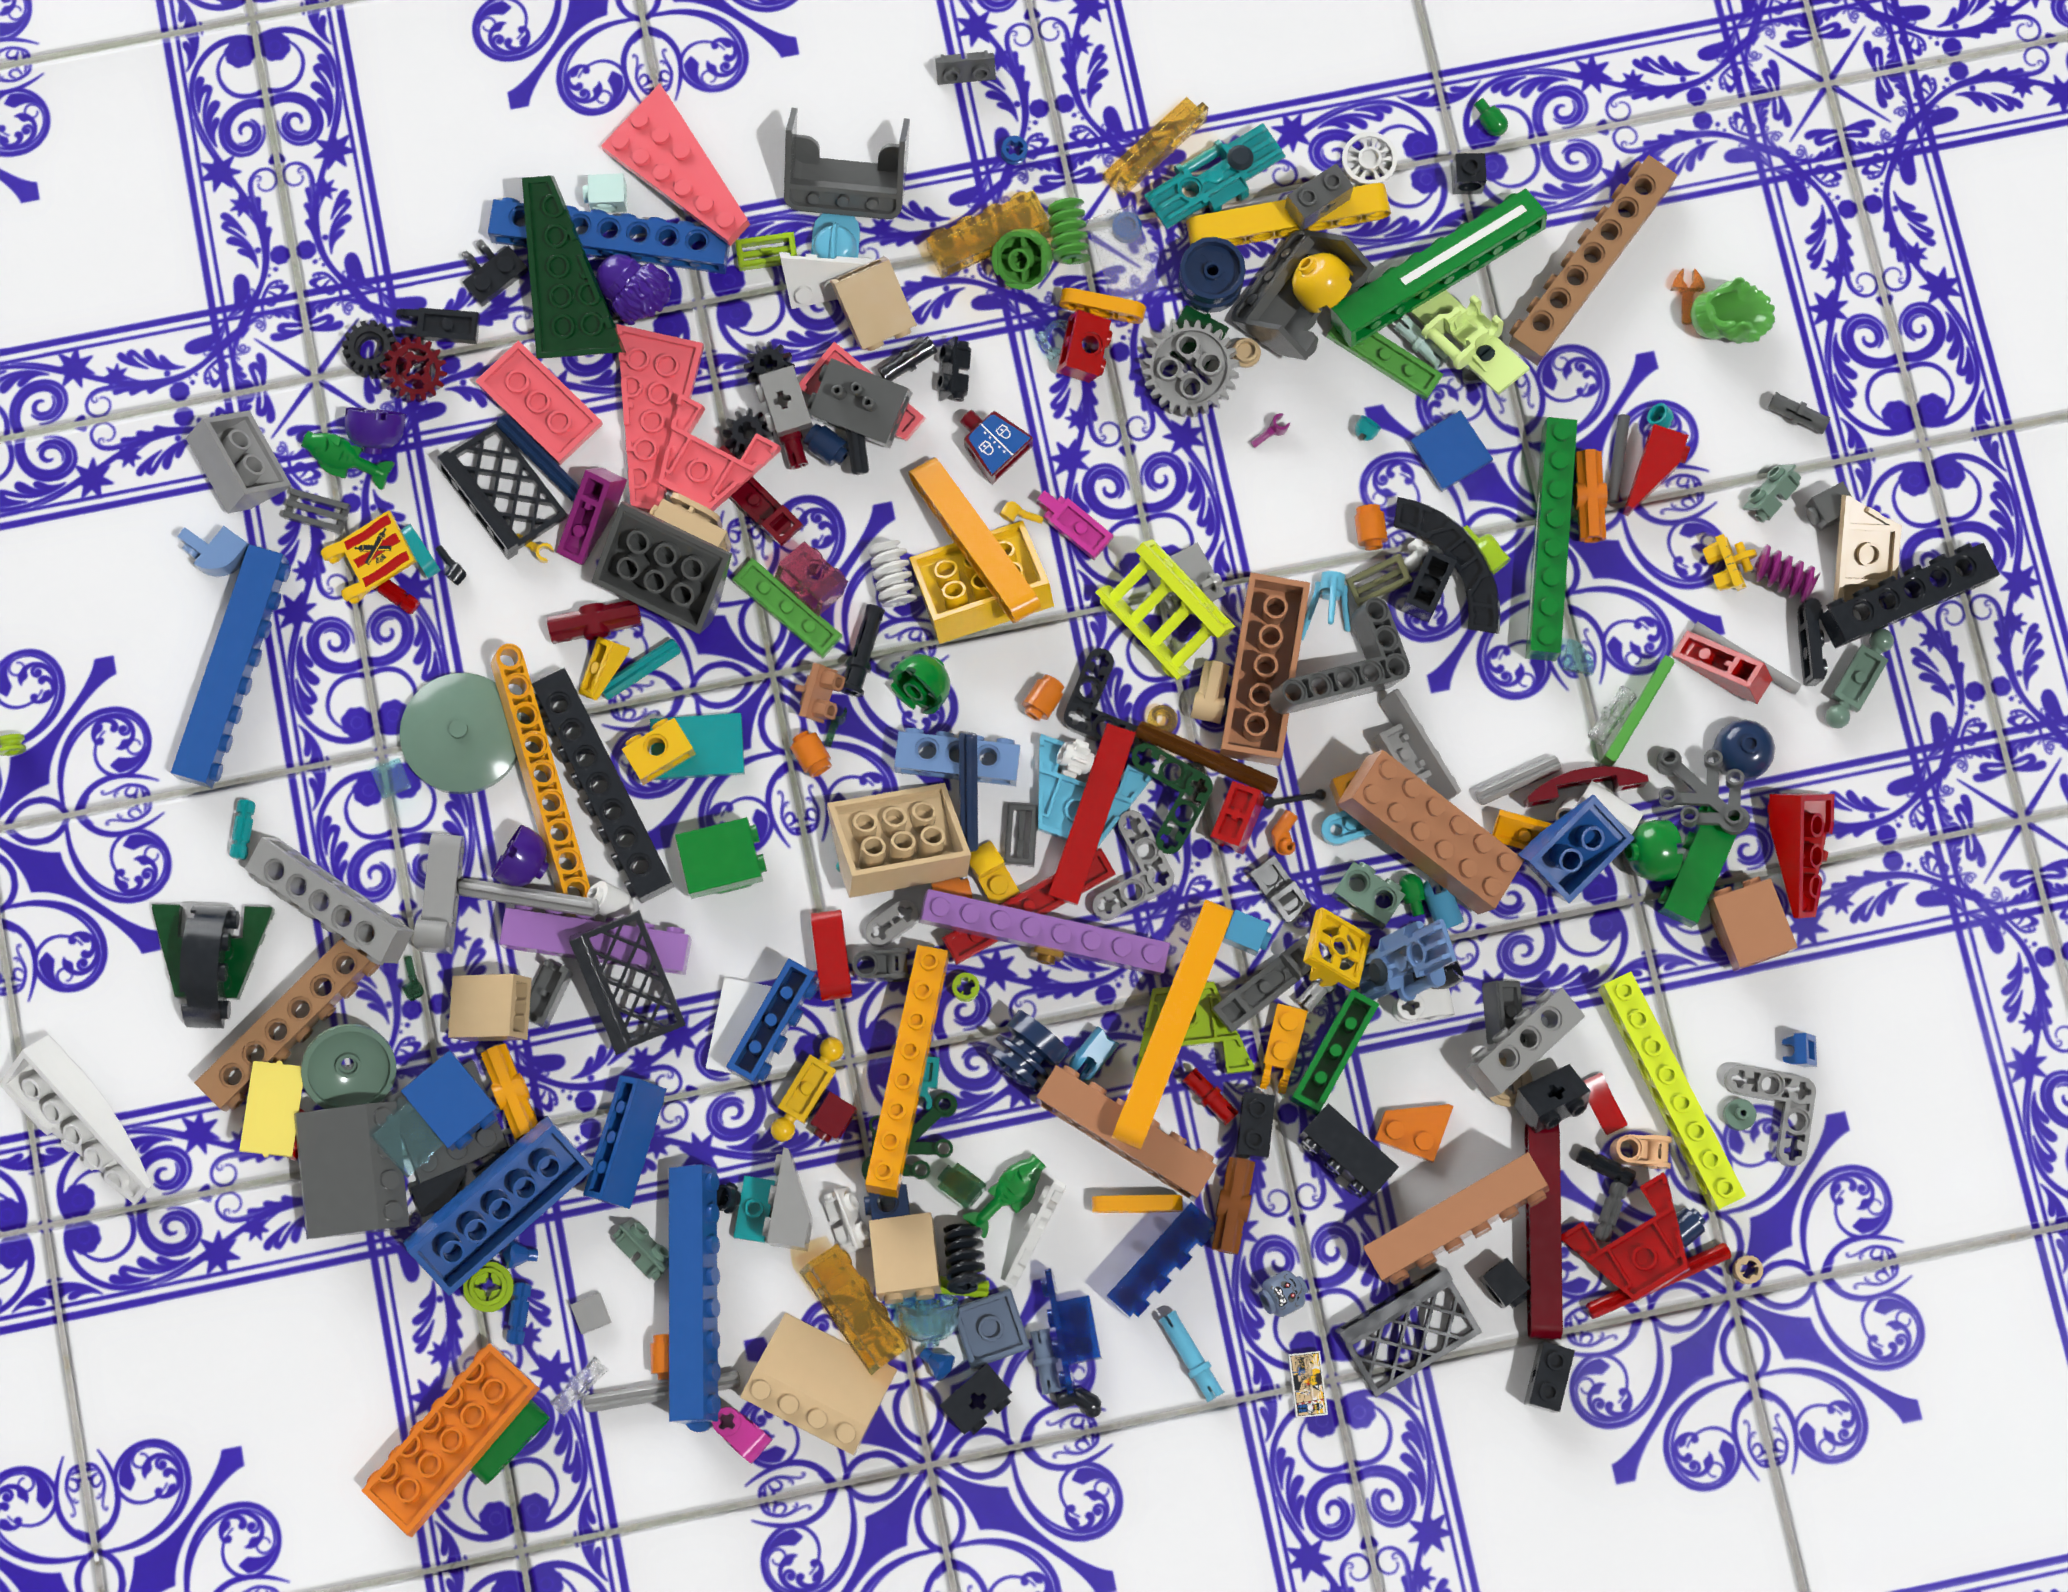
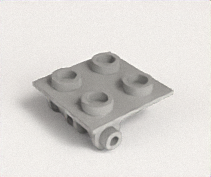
M1198 542L1170 556L1212 602L1226 595L1221 585L1223 581L1220 575L1213 571ZM1148 570L1146 574L1156 589L1161 584V578L1154 570ZM1169 592L1161 601L1171 617L1181 606L1182 600L1174 592Z

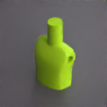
M1468 525L1463 527L1484 553L1493 571V575L1511 560L1492 535L1486 534L1478 538Z

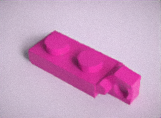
M1045 490L1037 498L1036 504L1046 512L1043 517L1048 523L1091 559L1095 560L1113 540L1114 536L1069 498L1065 499L1060 496L1056 500Z

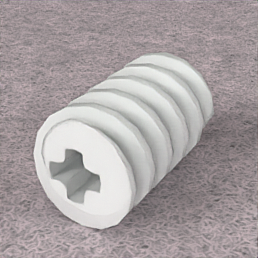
M899 540L881 542L868 549L869 555L874 557L871 560V566L876 569L873 572V576L876 580H879L875 585L876 590L881 592L878 595L879 602L884 603L883 607H898L917 599L915 594H907L908 590L914 588V583L905 582V579L912 576V572L902 571L903 567L909 565V560L900 559V556L907 553V549L897 548V545L901 543Z

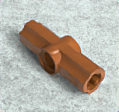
M1229 1157L1224 1186L1220 1190L1215 1216L1217 1217L1211 1250L1238 1255L1244 1222H1247L1252 1195L1249 1194L1255 1168L1254 1161L1239 1157Z

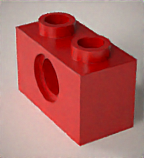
M1077 310L1070 315L1056 373L1088 383L1101 376L1106 366V359L1103 358L1104 351L1112 339V331L1109 330L1111 320L1081 310ZM1082 341L1089 344L1091 353L1083 349Z

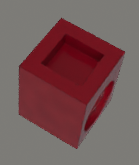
M829 1092L810 1122L811 1126L815 1128L813 1134L827 1143L831 1139L839 1142L856 1115L857 1108Z

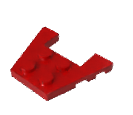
M1664 1172L1640 1186V1189L1654 1209L1656 1216L1601 1249L1585 1222H1581L1561 1234L1563 1242L1635 1302L1690 1270L1668 1178Z

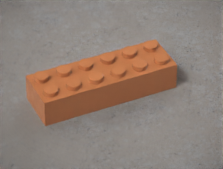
M1250 572L1220 754L1233 759L1275 766L1280 765L1289 714L1277 713L1271 707L1269 698L1274 689L1286 680L1296 676L1310 582Z
M1383 749L1365 758L1336 804L1477 914L1494 910L1524 862V859Z
M1064 1065L1063 1068L1055 1066L1036 1096L1037 1105L1195 1202L1217 1167L1212 1162L1214 1159L1212 1155L1200 1148L1196 1152L1185 1146L1187 1143L1185 1138L1173 1131L1169 1135L1159 1129L1161 1124L1154 1119L1141 1150L1112 1139L1111 1137L1125 1101L1118 1098L1115 1102L1106 1096L1107 1090L1092 1081L1087 1085L1079 1080L1080 1073L1067 1065Z
M1529 1152L1365 1245L1363 1248L1381 1280L1386 1284L1391 1282L1393 1285H1396L1410 1277L1408 1271L1418 1266L1422 1270L1438 1261L1435 1256L1444 1250L1450 1254L1463 1247L1465 1244L1462 1240L1472 1234L1475 1238H1479L1492 1230L1490 1224L1500 1218L1503 1223L1520 1214L1518 1208L1528 1203L1530 1207H1533L1547 1198L1545 1193L1549 1191L1548 1184Z

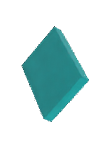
M741 713L667 718L668 721L672 718L676 719L696 755L654 780L745 775ZM665 718L650 719V732L655 723ZM663 743L653 744L651 746V755L657 756L662 754L665 750V745Z

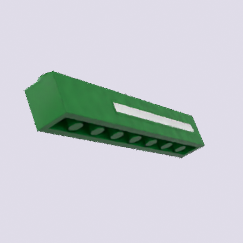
M1526 188L1517 194H1510L1501 204L1484 210L1478 218L1469 223L1461 224L1455 232L1445 238H1438L1424 251L1413 253L1396 268L1391 267L1387 269L1378 279L1373 282H1366L1355 293L1344 297L1337 305L1331 308V324L1352 348L1545 230L1547 212Z
M1547 417L1542 427L1525 659L1556 661L1561 654L1577 420Z

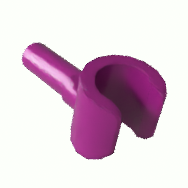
M1283 413L1276 414L1270 427L1251 441L1254 448L1273 435L1281 436L1287 432L1290 423L1284 427H1280L1276 423L1283 417Z

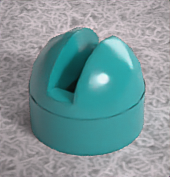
M1658 403L1649 410L1647 420L1652 426L1656 424L1669 428L1672 425V420H1674V414L1664 403Z
M1361 415L1355 425L1357 437L1361 433L1365 434L1363 441L1374 439L1381 430V427L1375 421L1364 415Z

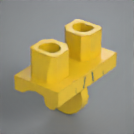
M1724 534L1716 536L1717 542L1708 545L1702 550L1709 565L1724 560L1727 566V570L1713 575L1717 589L1723 591L1735 587L1739 591L1747 588L1738 564H1742L1745 573L1752 571L1753 567L1750 560L1757 556L1756 550L1746 551L1743 542H1739L1734 545L1737 551V555L1734 556L1728 538Z

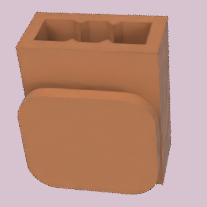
M1760 876L1742 882L1743 888L1734 891L1731 886L1715 891V897L1707 902L1714 931L1721 948L1727 953L1734 972L1784 955L1798 948L1771 878L1761 881Z

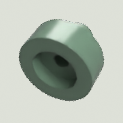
M1733 1100L1724 1108V1122L1735 1131L1748 1129L1756 1120V1109L1748 1100Z

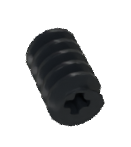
M969 1224L948 1225L943 1228V1232L946 1234L944 1236V1244L946 1245L945 1256L947 1257L945 1264L948 1269L946 1279L949 1281L947 1283V1290L951 1293L962 1295L975 1292L979 1284L986 1282V1276L979 1274V1272L985 1270V1264L977 1262L984 1258V1252L976 1250L984 1245L983 1240L977 1238L983 1234V1230L980 1227Z

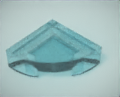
M1568 639L1562 670L1592 676L1594 673V663L1589 653L1581 643Z

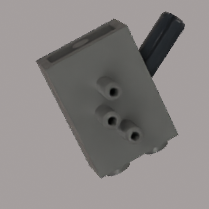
M831 358L829 364H824L819 375L821 384L817 393H812L807 408L810 409L809 415L813 419L846 431L852 474L863 475L869 472L865 439L890 449L913 393L907 387Z

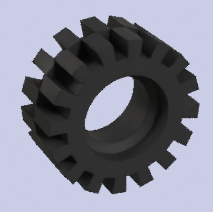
M370 320V324H367L366 321H361L360 327L357 328L355 324L351 327L352 333L346 332L345 337L347 340L342 342L344 348L342 352L347 363L356 374L360 373L364 378L370 375L372 379H377V374L382 376L387 370L380 367L382 362L388 361L383 355L384 352L388 350L393 351L391 345L397 340L385 324L380 322L378 325L375 320ZM367 340H377L382 344V352L375 359H365L360 355V348Z

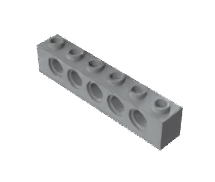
M261 837L245 870L255 876L254 881L258 884L272 887L277 891V897L298 905L300 913L321 921L323 929L334 934H340L344 937L343 942L354 949L363 950L367 953L366 958L375 964H397L414 933L411 928L280 839Z

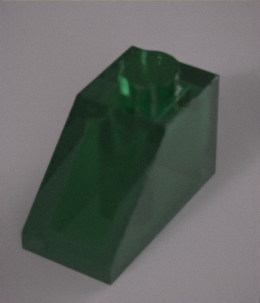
M958 1162L954 1167L948 1165L937 1178L941 1182L937 1186L938 1189L966 1213L987 1189L986 1183Z

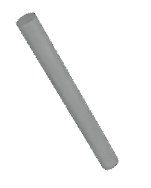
M1698 621L1691 630V632L1765 663ZM1765 663L1773 679L1772 681L1796 695L1801 684Z

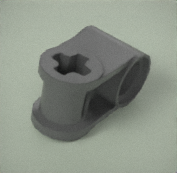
M888 948L861 951L853 958V975L861 982L910 981L911 975L908 974L907 955L910 954V949ZM868 959L873 962L875 968L871 973L864 974L857 969V964L861 960ZM895 959L898 960V971H896Z

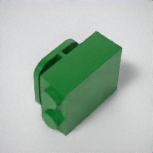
M747 817L675 835L691 899L710 894H723L763 882L762 873L767 872L763 854L757 855L754 844L760 842L756 824L750 825Z

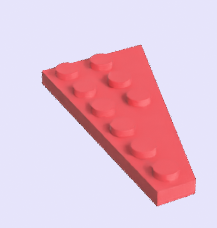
M660 83L601 145L605 153L729 246L750 225L745 214Z
M616 324L618 334L626 351L619 353L630 505L642 511L650 512L654 505L659 506L661 500L666 498L667 489L661 487L658 482L666 447L669 446L671 438V425L678 407L676 403L680 394L690 399L692 397L704 344Z

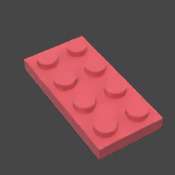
M519 340L475 381L559 465L568 459L603 425L602 421Z

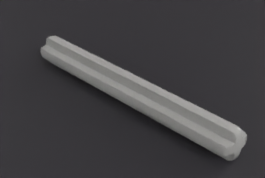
M468 878L462 879L458 884V893L465 897L588 917H595L600 910L599 901L593 898L518 886L510 887L505 884Z
M738 1371L721 1373L718 1380V1391L740 1387L741 1382ZM669 1382L586 1395L584 1397L586 1412H596L668 1400Z

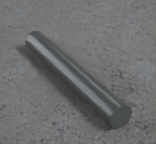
M1625 414L1618 415L1607 502L1619 503L1630 416Z

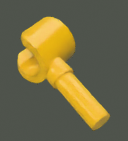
M1013 501L1007 502L999 514L1003 519L1011 523L1014 522L1017 515L1042 524L1044 519L1042 516L1027 512Z
M517 534L519 539L523 537L522 535ZM531 541L525 545L536 553L537 560L542 563L548 562L546 558L541 557L539 554L542 549H548L554 553L553 547L548 543L539 545Z

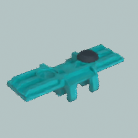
M1264 123L1229 144H1223L1218 139L1213 142V146L1183 165H1175L1174 171L1176 176L1148 192L1144 197L1164 227L1169 229L1207 205L1210 207V213L1222 211V205L1236 196L1240 201L1245 200L1249 197V188L1246 181L1284 159L1286 155ZM1217 157H1220L1222 160L1197 177L1191 174ZM1185 187L1186 190L1193 191L1197 195L1193 198L1186 197L1182 192V188Z

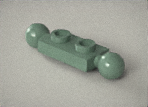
M1880 629L1873 632L1869 637L1870 648L1862 644L1857 650L1831 696L1832 699L1839 702L1831 706L1826 712V721L1831 727L1836 729L1845 727L1850 721L1849 709L1858 712L1862 708L1889 660L1882 656L1881 653L1889 651L1893 646L1894 638L1890 631Z

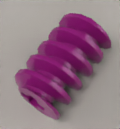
M1765 545L1751 572H1757L1756 582L1761 581L1766 576L1768 577L1767 587L1770 588L1775 582H1778L1779 593L1786 587H1789V598H1792L1799 592L1801 593L1800 603H1804L1815 587L1820 572L1814 576L1815 567L1812 565L1803 571L1804 562L1801 560L1792 566L1793 557L1791 555H1788L1781 561L1782 551L1777 550L1770 555L1771 546Z

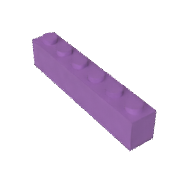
M515 905L514 909L505 908L499 944L504 949L576 959L569 942V937L616 920V918H606V922L593 921L594 917L575 915V918L563 916L564 912L551 910L539 913L533 912V907ZM636 923V927L623 925L619 936L636 942L640 933L638 924ZM645 923L664 972L686 975L692 939L688 934H685V929L667 927L666 931L654 930L655 925ZM618 927L609 931L615 934ZM601 933L591 937L590 940L594 949L607 954L613 938ZM642 936V939L639 944L646 946V943ZM617 940L610 955L627 962L633 946ZM637 948L631 964L648 970L652 961L650 953ZM597 955L600 963H603L604 958ZM607 961V964L622 966L613 961Z

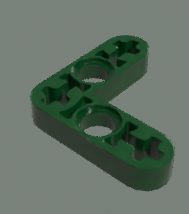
M1141 743L1136 746L1132 753L1134 766L1180 792L1156 836L1158 849L1166 854H1174L1184 844L1213 790V782L1207 774L1153 744ZM1148 748L1152 751L1151 757L1158 761L1160 755L1166 757L1160 764L1158 774L1152 771L1156 765L1150 762H1146L1145 765L1139 763L1138 751L1144 752ZM1169 763H1176L1181 768V776L1176 780H1168L1164 776V767ZM1202 778L1206 780L1204 786L1208 790L1206 793L1203 791L1199 792L1196 800L1201 801V804L1197 807L1191 800L1183 799L1182 797L1184 793H1187L1190 797L1194 791V787L1190 785L1193 780L1198 782ZM1186 804L1192 808L1193 817L1191 820L1182 822L1177 819L1175 811L1180 805ZM1169 820H1172L1177 826L1187 828L1185 833H1182L1180 830L1176 833L1175 840L1178 841L1176 846L1170 845L1169 848L1163 846L1164 840L1161 836L1163 834L1169 835L1173 829V826L1167 825Z

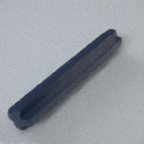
M508 414L502 415L497 420L496 425L574 503L579 485Z
M964 732L959 735L960 826L970 852L978 849L977 734Z

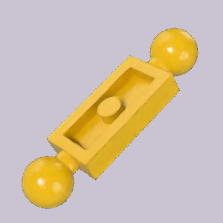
M835 1037L824 1039L819 1047L821 1055L819 1059L810 1054L777 1107L785 1112V1115L775 1119L770 1129L773 1138L777 1141H789L795 1134L794 1122L798 1120L805 1124L837 1072L836 1069L829 1065L831 1062L839 1060L844 1053V1046L839 1039Z

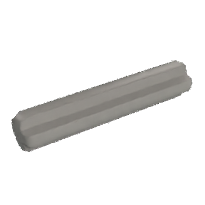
M1555 755L1550 756L1477 789L1475 792L1476 798L1481 805H1485L1559 772L1561 764Z

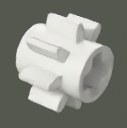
M1076 738L1074 743L1070 742L1069 744L1065 742L1061 746L1057 755V764L1061 765L1060 768L1063 769L1062 774L1075 779L1077 775L1080 776L1081 773L1086 775L1090 771L1094 762V754L1088 748L1089 743Z

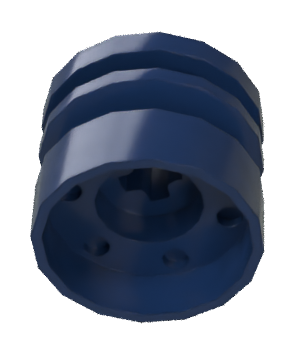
M1018 1010L1006 1025L1014 1039L1011 1041L998 1035L995 1039L1005 1050L1001 1051L997 1047L990 1045L986 1052L1006 1076L1017 1084L1037 1092L1041 1085L1032 1076L1033 1073L1047 1080L1049 1075L1041 1066V1063L1045 1061L1050 1065L1058 1066L1068 1054L1069 1049L1040 1022L1024 1011Z

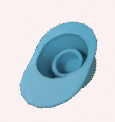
M821 214L813 227L811 254L817 255V258L834 259L836 256L858 258L860 229L856 218L847 215Z

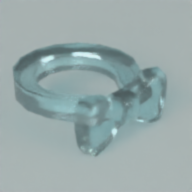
M1059 319L1051 322L1044 332L1039 331L1035 336V340L1045 351L1048 361L1055 360L1057 355H1060L1062 349L1051 347L1048 342L1050 333L1057 327L1066 329L1068 322L1066 320Z

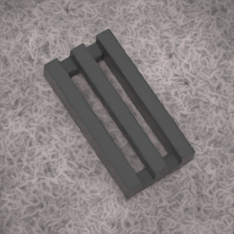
M291 489L290 500L288 499L286 503L287 509L286 511L284 510L282 515L284 519L342 535L351 508L348 503ZM302 499L312 503L341 510L342 513L339 514L329 510L297 502V500ZM294 509L338 520L339 522L338 525L293 512Z
M1008 803L1004 852L1005 865L1034 867L1038 805ZM1014 811H1020L1017 857L1011 858ZM1026 811L1032 812L1029 859L1023 858Z

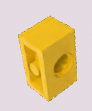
M667 718L658 721L652 726L651 732L644 736L641 734L633 736L626 741V746L622 748L625 757L643 786L696 755L675 718L669 721ZM663 743L665 750L662 754L654 756L649 753L650 747L653 744Z

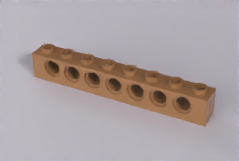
M1650 155L1647 156L1643 163L1640 161L1635 163L1628 173V176L1631 177L1626 186L1621 183L1611 196L1614 202L1609 208L1605 205L1602 207L1594 219L1597 222L1596 226L1592 231L1587 228L1577 241L1581 246L1575 253L1571 250L1560 264L1563 270L1558 276L1554 273L1550 276L1543 287L1547 290L1541 299L1536 296L1526 309L1530 314L1524 321L1518 319L1510 330L1509 334L1512 335L1508 346L1535 365H1539L1676 180L1678 175ZM1635 187H1643L1648 194L1641 195L1637 193ZM1618 210H1627L1631 214V217L1626 218L1621 216ZM1601 232L1611 233L1614 236V240H1606L1601 235ZM1584 255H1594L1598 262L1590 263L1585 259ZM1576 277L1581 284L1577 286L1572 285L1568 282L1567 278ZM1557 299L1562 302L1564 307L1555 308L1551 305L1550 300ZM1541 322L1546 326L1547 330L1538 331L1534 328L1533 323Z
M342 937L194 1083L219 1109L225 1112L229 1109L235 1110L245 1101L246 1097L244 1095L249 1091L253 1065L251 1059L252 1052L256 1048L262 1047L265 1054L260 1062H285L291 1055L289 1050L297 1042L301 1044L306 1041L314 1031L312 1027L320 1019L322 1021L327 1020L335 1012L336 1008L334 1006L342 998H349L358 989L357 983L365 975L369 977L374 974L380 965L366 958L367 953L363 950L354 949L343 942L344 937ZM353 959L355 963L354 969L348 974H342V963L345 960ZM325 981H331V992L326 996H320L318 992L319 986ZM308 1003L310 1007L308 1015L304 1018H297L296 1010L298 1006ZM285 1025L287 1028L285 1038L276 1041L274 1039L275 1029L278 1026ZM239 1069L242 1073L240 1082L236 1085H230V1073Z

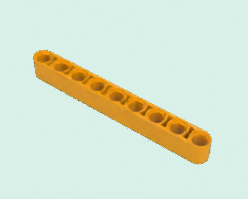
M504 644L493 656L491 668L537 829L546 844V860L549 863L548 867L556 893L568 894L567 888L575 887L579 890L581 897H587L590 884L525 659L517 645ZM500 656H510L514 661V665H504L500 660ZM508 685H518L522 690V694L515 695L511 693ZM517 713L527 714L531 723H521L517 718ZM525 742H534L538 746L539 752H529L525 747ZM540 770L544 772L547 776V782L537 781L534 777V771ZM542 800H551L556 810L550 812L544 809ZM556 828L562 831L564 840H555L551 836L550 830ZM565 857L569 859L572 863V870L563 869L559 864V858Z
M1205 899L1114 1129L1112 1139L1141 1150L1234 910Z

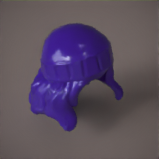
M616 254L605 259L597 270L596 280L602 295L609 300L611 311L628 325H634V321L638 319L654 317L655 312H661L663 305L670 300L669 274L652 263L641 265L633 257Z

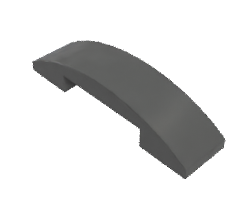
M1305 936L1211 1009L1230 1033L1253 1018L1311 971L1312 966L1303 962L1308 943Z

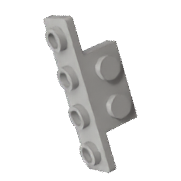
M1399 689L1393 690L1380 701V705L1394 727L1379 733L1373 740L1380 750L1386 751L1421 780H1427L1435 791L1450 801L1461 792L1456 779L1451 775L1439 752L1425 733L1423 726L1409 707L1407 700Z

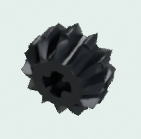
M769 341L764 350L760 345H756L755 350L757 354L748 353L747 360L749 363L744 364V371L749 373L746 377L748 383L755 382V385L759 384V375L769 373L766 371L767 364H773V371L791 365L795 369V365L790 362L792 354L790 352L783 353L784 346L781 344L773 349L772 343Z
M750 408L747 409L746 416H742L740 411H736V421L727 418L726 424L729 428L722 431L723 437L728 438L724 442L727 449L733 448L732 454L735 457L739 456L742 452L743 454L745 453L756 433L769 440L774 439V434L771 431L769 432L766 420L763 421L764 414L759 412L753 417V412ZM751 430L753 435L750 434L751 438L745 439V431Z

